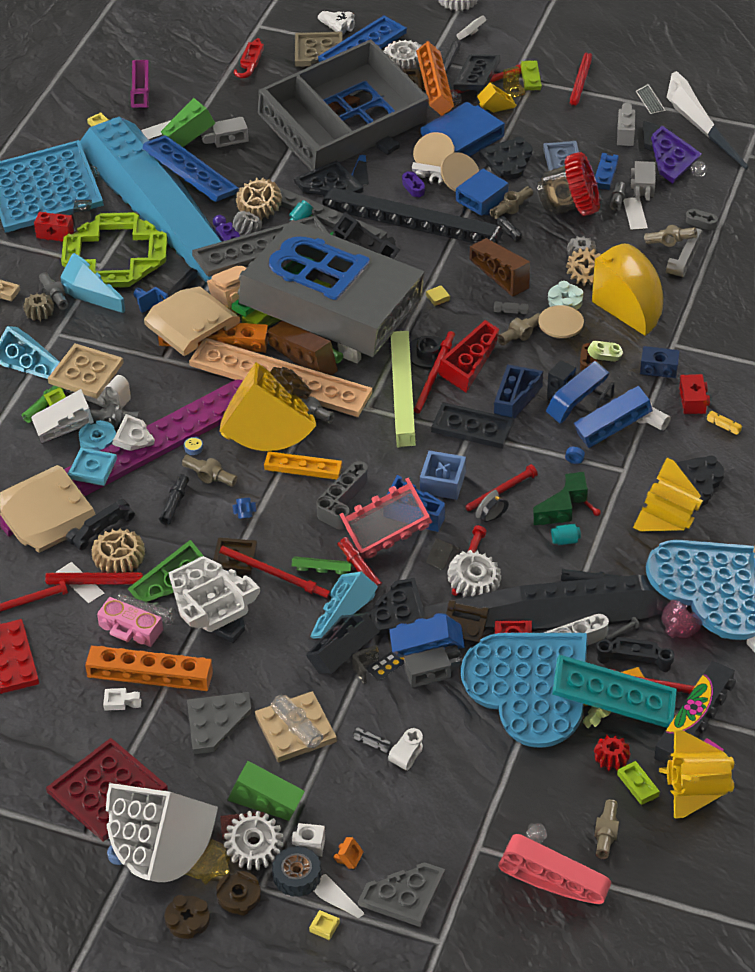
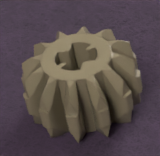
M36 293V295L30 294V297L25 298L23 308L27 318H32L33 321L36 319L41 321L43 318L48 319V316H52L54 303L50 295Z

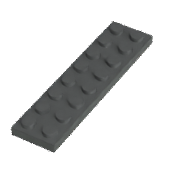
M316 216L297 220V222L329 234ZM289 223L192 250V256L208 277L235 266H247L257 258L259 252H262L268 243L274 240L276 234H279L283 227Z

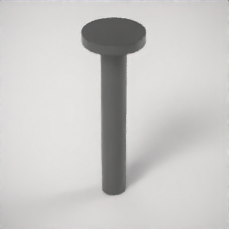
M632 617L631 623L606 636L605 639L611 640L634 626L639 628L640 624L635 617Z

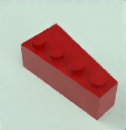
M484 320L440 359L438 374L467 393L496 346L499 329Z

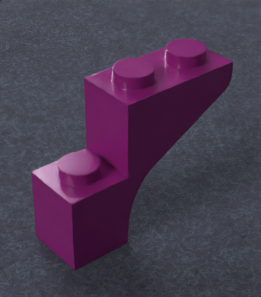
M132 60L131 108H149V60Z

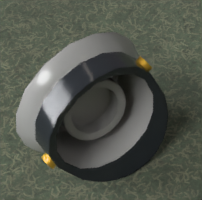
M497 490L491 491L478 506L476 518L482 519L484 522L499 518L508 509V500L500 498Z

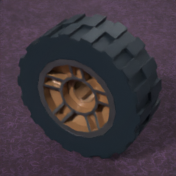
M295 846L288 847L286 850H282L279 855H276L275 861L272 864L273 881L277 889L281 890L283 894L301 897L305 894H310L320 884L321 862L318 855L314 854V851L306 847Z

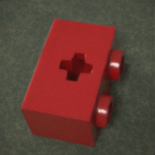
M38 212L34 221L36 238L63 241L66 235L74 233L72 215Z
M703 374L680 375L679 391L683 414L706 413V407L710 405V396L706 395L708 386L707 382H704Z

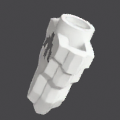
M322 11L318 15V19L332 28L334 32H342V35L346 31L351 32L355 25V14L352 12L332 13Z

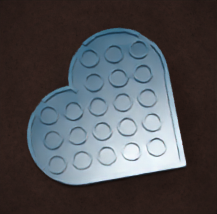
M670 540L660 543L657 548L650 552L646 562V573L651 585L660 594L676 604L690 605L696 619L705 628L721 638L746 640L755 637L754 546Z
M497 633L480 639L477 645L470 648L463 658L461 678L468 695L478 704L491 709H499L504 729L517 742L531 747H549L561 743L578 728L583 716L584 704L552 695L556 661L559 655L586 662L587 633Z

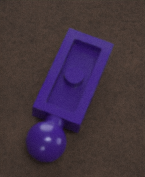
M216 215L213 218L215 231L222 242L240 237L239 233L233 228V224L231 222L226 223L224 216Z

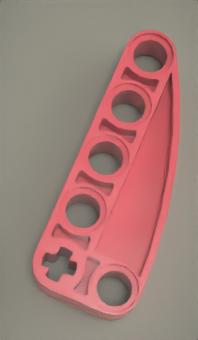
M520 834L512 836L499 862L500 870L535 887L583 902L604 903L611 886V880L605 875Z

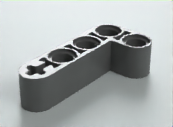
M362 461L354 462L317 499V517L319 520L336 529H346L339 514L343 513L345 517L350 515L347 504L367 484L368 466Z

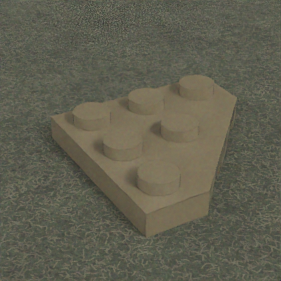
M342 32L295 33V66L306 67L317 63L318 56L343 41Z

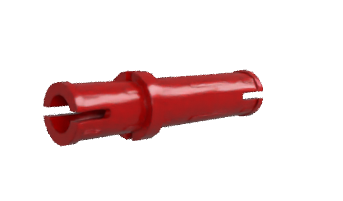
M348 537L341 539L337 545L346 555V560L349 563L351 562L358 572H363L377 586H381L382 582H380L361 557V552L355 549Z

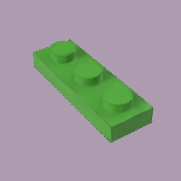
M306 557L292 558V566L297 567V570L300 571L316 568V572L328 573V570H336V574H347L348 571L351 572L353 570L352 563L348 561Z

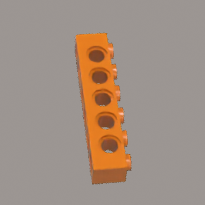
M427 41L416 52L426 94L429 98V106L442 116L450 112L454 104L441 52Z
M239 323L227 331L221 328L206 338L251 352L266 353L269 339L267 334L268 325ZM158 336L159 346H171Z
M92 645L85 664L87 677L201 691H208L213 673L212 659Z

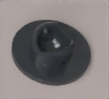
M422 336L411 341V363L420 368L432 369L444 339L436 336Z

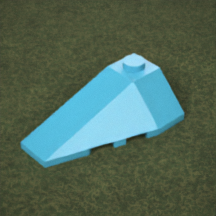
M75 253L72 254L61 275V283L65 293L76 299L124 313V298L110 284H104L101 275L98 272L94 274L89 269L90 264Z
M7 326L0 338V364L4 367L48 379L60 363L59 360L18 327Z
M363 572L342 574L329 594L332 597L331 601L323 607L326 611L325 614L318 618L310 637L313 639L322 638L342 615H352L374 598V592L378 586Z

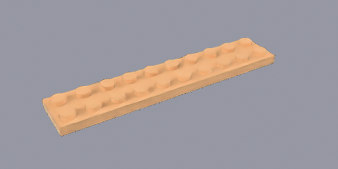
M208 338L203 339L189 360V365L234 380H244L255 362L270 372L273 367L292 369L312 390L309 397L316 398L323 407L359 417L372 394L371 387ZM305 394L303 396H298L299 398H308Z

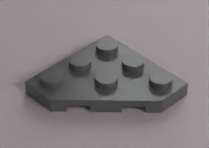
M249 692L187 700L193 754L215 752L225 737L228 738L238 728V724L252 713Z
M424 862L416 865V868L405 872L402 870L388 875L384 880L368 882L358 900V906L421 927L444 878L445 869Z

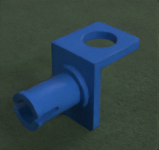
M157 287L148 292L138 288L133 293L142 313L163 301L161 295L164 299L168 298V294Z

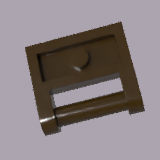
M449 600L446 615L461 625L463 640L479 643L484 635L489 608H477ZM454 611L480 616V621L453 616Z

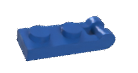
M602 153L595 175L598 188L610 190L619 155L614 154L610 156L607 153Z

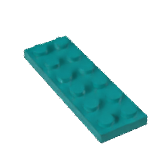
M559 655L556 661L552 695L668 728L674 719L677 689Z

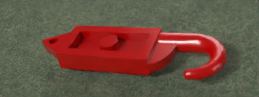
M259 38L253 42H248L240 60L241 67L247 69L245 73H238L237 69H234L236 77L248 78L252 75L264 50V44H261Z

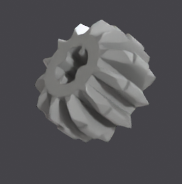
M249 211L238 212L233 219L232 226L240 234L247 235L261 230L262 221Z
M577 236L576 239H571L567 245L568 258L572 256L573 251L578 253L579 248L585 251L586 247H588L589 252L594 249V254L596 255L595 241H591V238H585L584 236L582 238Z

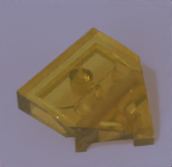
M210 838L204 853L186 875L196 879L201 878L203 883L207 884L212 878L229 874L228 861L230 857L227 855L224 845Z

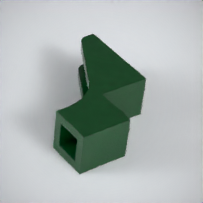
M584 472L565 474L564 488L559 493L534 506L533 525L572 521L571 503L585 502L588 497Z

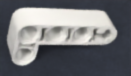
M116 375L97 399L86 395L84 397L87 401L107 408L110 404H116L123 408L131 399L129 383L125 377ZM66 389V391L71 394L75 393L74 391Z
M595 614L544 633H587V645L605 639L608 633L609 620L603 614Z

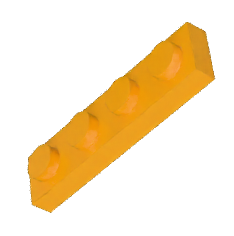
M269 451L264 463V470L336 480L339 478L342 469V461Z

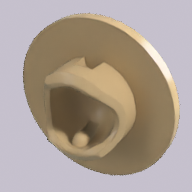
M429 133L423 136L415 145L413 153L415 162L441 167L443 160L448 155L454 153V144L443 133Z
M452 153L441 164L442 179L455 192L459 185L479 172L474 160L463 153Z
M564 305L549 307L539 316L540 329L545 334L555 338L572 337L582 330L584 324L583 316L578 310Z

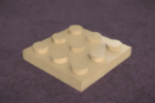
M74 343L48 377V383L74 392L81 389L83 395L97 399L123 365V358Z
M313 691L255 711V717L277 762L337 742L336 735Z

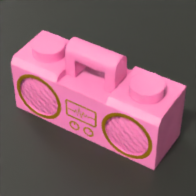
M112 597L108 598L97 614L98 623L101 628L110 630L111 636L129 642L133 637V640L137 643L151 647L163 631L162 617Z

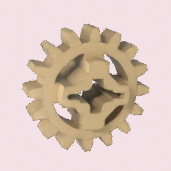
M586 247L585 251L579 248L578 253L573 251L572 256H569V262L566 264V267L569 268L567 274H572L571 280L577 279L576 284L580 281L583 286H585L586 282H589L590 285L593 284L594 274L591 276L589 274L594 273L595 259L601 255L600 253L595 255L594 249L589 252L588 247Z

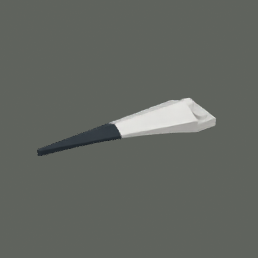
M677 71L672 73L667 98L672 102L674 108L744 169L749 168L747 163L738 155L711 121L692 91L688 81Z

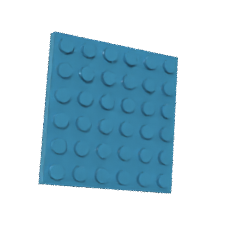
M79 140L0 161V219L5 233L34 225L38 212L71 215L104 206L103 199Z

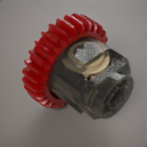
M582 152L567 156L564 162L565 166L544 172L541 181L537 183L539 198L544 209H550L556 215L578 209L580 214L585 216L598 212L600 209V195L596 177L587 157Z

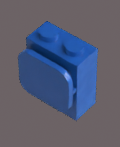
M482 169L456 188V201L481 216L483 214L488 215L491 209L498 206L504 200V195L508 192L509 183Z

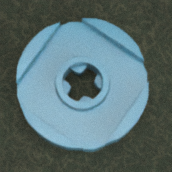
M101 420L96 421V424H85L79 431L81 448L100 451L110 446L116 435L114 426L109 422Z

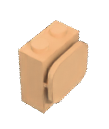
M235 266L213 275L212 279L207 281L210 295L226 307H232V303L239 299V275L246 268L244 266Z

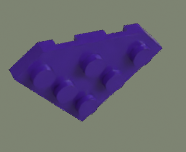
M663 126L654 132L651 137L659 174L672 184L701 157L702 153Z

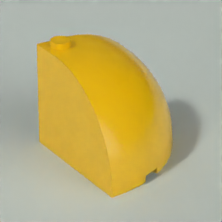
M619 244L595 259L592 302L646 336L657 325L658 319L662 314L663 290L661 281L652 263L641 251L630 244Z
M255 362L230 401L220 424V432L226 439H232L245 447L260 451H275L288 448L303 440L315 428L316 421L313 415L307 413L309 408L297 395H290L277 382L270 371Z

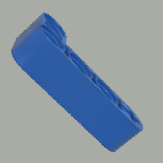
M594 361L555 393L546 412L561 424L570 415L573 407L599 387L608 378L610 373L598 362Z

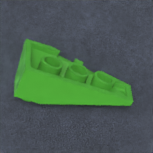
M189 540L130 586L128 590L139 604L174 593L169 572L203 557V555L194 543Z

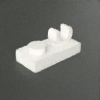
M413 162L412 171L418 177H429L431 184H433L435 178H438V184L442 185L441 167Z

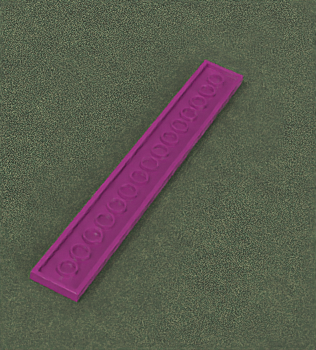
M234 380L148 425L146 428L155 439L153 445L129 451L111 444L100 450L117 454V460L104 486L183 445L188 438L198 437L219 426L230 401L243 380ZM71 466L64 469L67 474ZM72 480L84 497L104 487L103 485ZM0 515L1 529L8 537L13 535L14 533Z

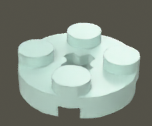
M561 281L549 290L550 307L564 305L577 310L582 306L583 290L569 284L567 281Z

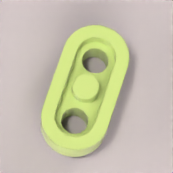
M593 341L588 347L589 355L598 360L618 361L623 354L621 347L616 343Z

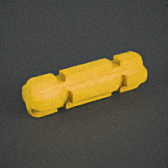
M710 411L707 416V421L713 424L715 422V425L727 431L731 430V433L738 435L742 430L741 424L733 423L734 421L722 415L718 416V413Z

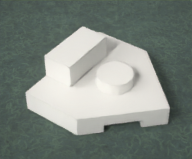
M126 414L113 439L112 445L131 451L153 445L155 439L148 432L143 420Z

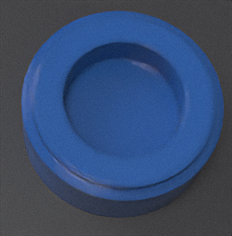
M569 447L566 450L565 458L568 462L579 464L584 461L585 452L581 448Z

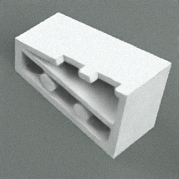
M81 389L31 417L41 443L82 428L87 423H94Z

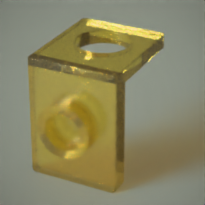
M518 66L504 69L503 88L512 98L525 94L524 89L519 84L520 68ZM512 89H518L519 92L514 93V92H511L510 90H512Z

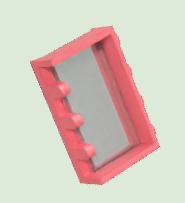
M409 477L405 479L407 482L405 486L399 489L396 486L389 489L390 494L379 498L378 495L374 496L371 499L373 503L363 508L361 505H357L354 507L356 512L346 517L343 513L339 514L354 544L361 552L363 559L374 557L383 548H391L398 540H405L413 532L424 530L432 523Z

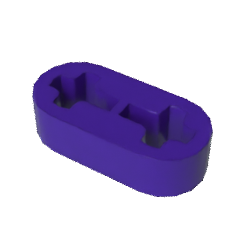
M405 172L402 175V184L410 195L421 197L425 194V185L416 173Z

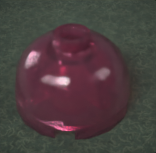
M674 599L666 605L662 613V623L666 628L664 631L672 638H675V636L681 639L690 638L700 630L703 623L694 612L690 613L686 610L687 606Z

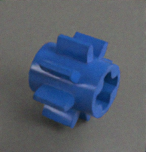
M251 498L236 499L237 504L233 505V513L238 514V519L253 517L252 512H256V503L251 502Z

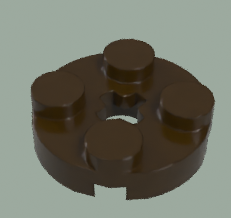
M237 871V874L230 876L229 873L223 876L216 887L218 904L224 910L241 916L248 914L250 910L255 908L261 898V889L257 878L245 871ZM243 890L242 895H235L234 891Z
M177 895L174 897L165 911V923L170 932L182 939H190L199 932L203 933L210 923L207 902L195 896ZM191 914L193 918L190 917L187 920H184L183 915Z

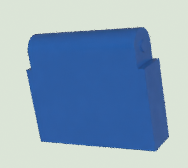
M465 102L421 127V135L423 137L429 133H443L452 140L455 149L454 153H463L470 157L480 149L504 137L505 123L478 105L473 106L469 102Z

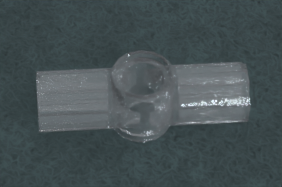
M282 694L277 696L271 703V708L288 725V730L291 734L297 735L308 748H315L323 740V734L306 717L304 709L297 707L286 695Z

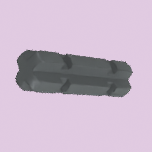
M497 301L494 303V312L501 313V311H504V313L518 314V312H521L520 314H528V304L521 303L519 305V303L510 302L502 304V302Z

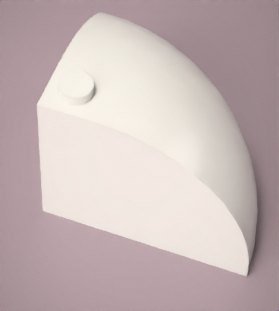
M109 783L106 801V811L109 812V823H107L109 839L120 862L127 866L134 875L155 882L172 881L190 871L203 855L212 834L218 807L172 792Z

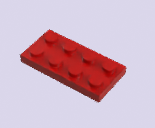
M22 619L0 624V694L38 685L39 679Z

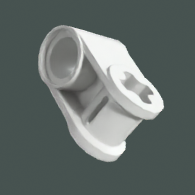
M416 728L408 729L391 749L388 761L405 770H409L415 759L422 752V732Z

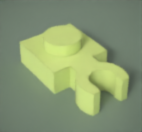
M592 706L588 711L589 715L584 718L583 723L587 728L592 724L596 727L600 723V719L607 717L611 711Z

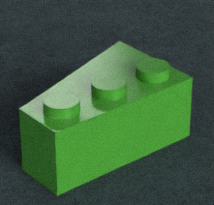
M193 98L162 129L161 133L163 136H168L181 147H184L216 123L208 109Z
M247 761L227 801L289 821L305 791Z

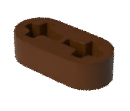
M586 343L582 346L580 358L581 371L589 366L587 362H590V364L594 361L597 362V359L588 354V347L591 343Z

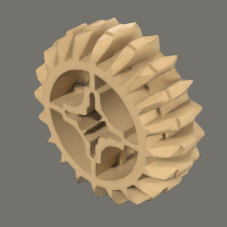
M264 177L261 180L258 178L255 181L250 180L249 184L244 183V188L241 187L240 192L237 193L236 203L240 212L249 211L251 214L259 217L261 221L263 217L268 219L270 214L274 215V211H279L278 206H281L282 195L280 188H278L275 182H272L270 179L266 180Z
M121 528L118 531L112 529L109 533L105 531L104 536L99 535L98 540H94V546H92V559L96 567L100 568L102 572L106 571L107 573L132 572L133 568H138L139 564L143 562L145 555L144 543L140 536L136 535L135 531L130 533L128 529L122 531Z

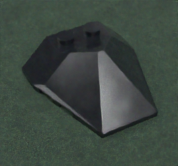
M344 213L334 226L333 236L394 259L400 251L398 247L389 241H383L361 226L359 221L347 213ZM327 265L328 267H330V268H332V269L338 270V271H340V272H344V271H342V270H339V269H336V268H334V267H331V266ZM319 271L317 276L319 280L331 284V288L340 280Z

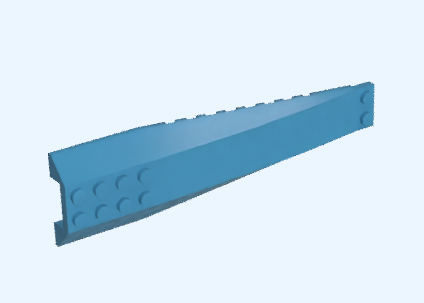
M121 117L113 118L90 127L80 140L88 163L117 195H120L122 200L126 204L128 203L134 212L140 215L143 221L147 220L158 231H163L167 234V244L174 248L176 253L183 257L191 268L197 269L198 275L205 282L212 279V276L208 277L194 259L192 250L222 241L177 175L142 149L143 144L149 141L148 138L134 123Z

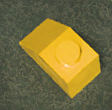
M489 83L477 96L480 106L484 110L488 109L493 113L517 106L510 95L492 83Z

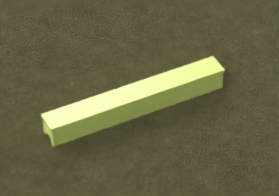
M397 331L391 335L396 442L397 448L416 446L409 331Z

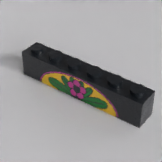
M713 660L711 661L657 743L654 759L666 765L668 760H673V756L670 755L674 753V731L682 730L698 739L700 733H705L709 719H714L718 705H723L726 699L727 691H732L736 683L734 679L735 670Z

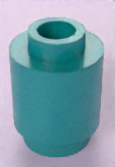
M302 200L289 214L291 217L290 221L309 217L312 214L313 207L305 200Z
M575 524L556 526V528L551 529L553 544L566 545L578 543V539H581L580 528L576 527Z

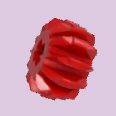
M606 735L605 740L599 739L598 744L594 748L596 762L600 763L601 768L606 766L608 771L611 768H615L618 771L620 766H626L627 761L630 759L629 744L625 743L624 738L617 739L616 735L613 738Z

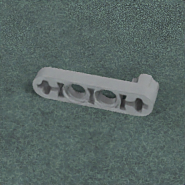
M697 229V238L687 240L678 260L669 258L666 267L667 273L684 277L700 244L703 230Z

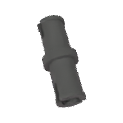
M617 182L615 190L611 194L610 207L613 210H616V207L619 210L621 202L625 198L624 191L626 185L623 182H620V185Z

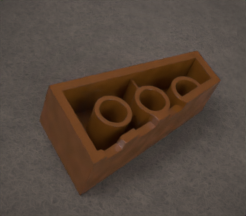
M487 238L470 246V260L512 297L529 289L530 261Z
M281 321L267 331L269 344L297 365L331 376L338 371L331 341L285 321Z

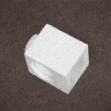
M298 823L297 832H293L292 845L306 847L314 851L315 855L322 857L325 842V826Z

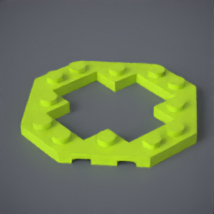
M135 212L100 213L95 217L94 221L91 223L86 222L77 228V232L64 237L61 257L62 266L66 267L72 254L75 253L80 256L82 242L99 241L100 230L133 229V240H149L148 258H131L130 270L96 271V259H84L90 264L89 269L94 274L98 272L101 275L104 284H110L112 287H130L166 263L167 234L163 231H158L147 220L143 221L140 219L139 215Z

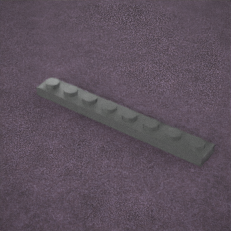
M278 186L282 195V207L293 210L299 202L301 203L302 200H305L313 207L312 214L309 217L316 216L322 224L334 228L343 213ZM359 221L361 226L380 239L387 238V232Z

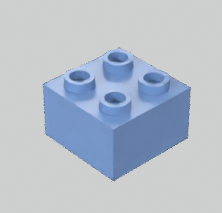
M428 451L420 475V491L423 493L427 492L433 496L457 500L466 473V457Z

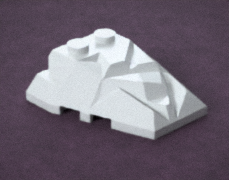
M204 556L169 572L180 616L189 626L198 629L203 628L209 632L246 615L248 612L247 605L254 602L260 593V587L250 577L244 576L241 578L236 575V571L230 569L228 572L222 569L221 564Z

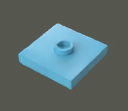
M80 448L68 472V476L72 480L104 486L117 460V454Z

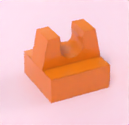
M346 837L344 843L339 845L340 850L338 854H335L333 858L337 863L345 864L348 869H355L364 851L353 837Z

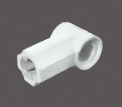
M652 407V412L636 421L638 423H649L664 431L671 417Z

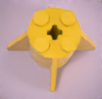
M666 458L656 478L660 481L653 483L650 491H648V496L644 502L648 505L647 507H642L633 527L639 531L689 529L694 521V517H692L694 510L698 511L703 502L700 499L701 495L675 461Z
M674 731V753L670 755L673 756V760H668L667 767L659 768V772L667 774L668 785H673L674 790L670 791L674 795V818H684L724 794L733 791L734 781L731 770L734 768V760L732 757H728L725 752L685 731Z

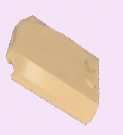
M195 287L180 290L153 306L145 317L144 323L179 353L186 356L198 348V342L221 328L227 331L239 324L240 317L203 288Z
M58 465L0 492L1 517L20 543L36 548V551L39 553L66 540V535L71 529L78 528L80 530L84 525V521L96 515L92 506L65 470Z

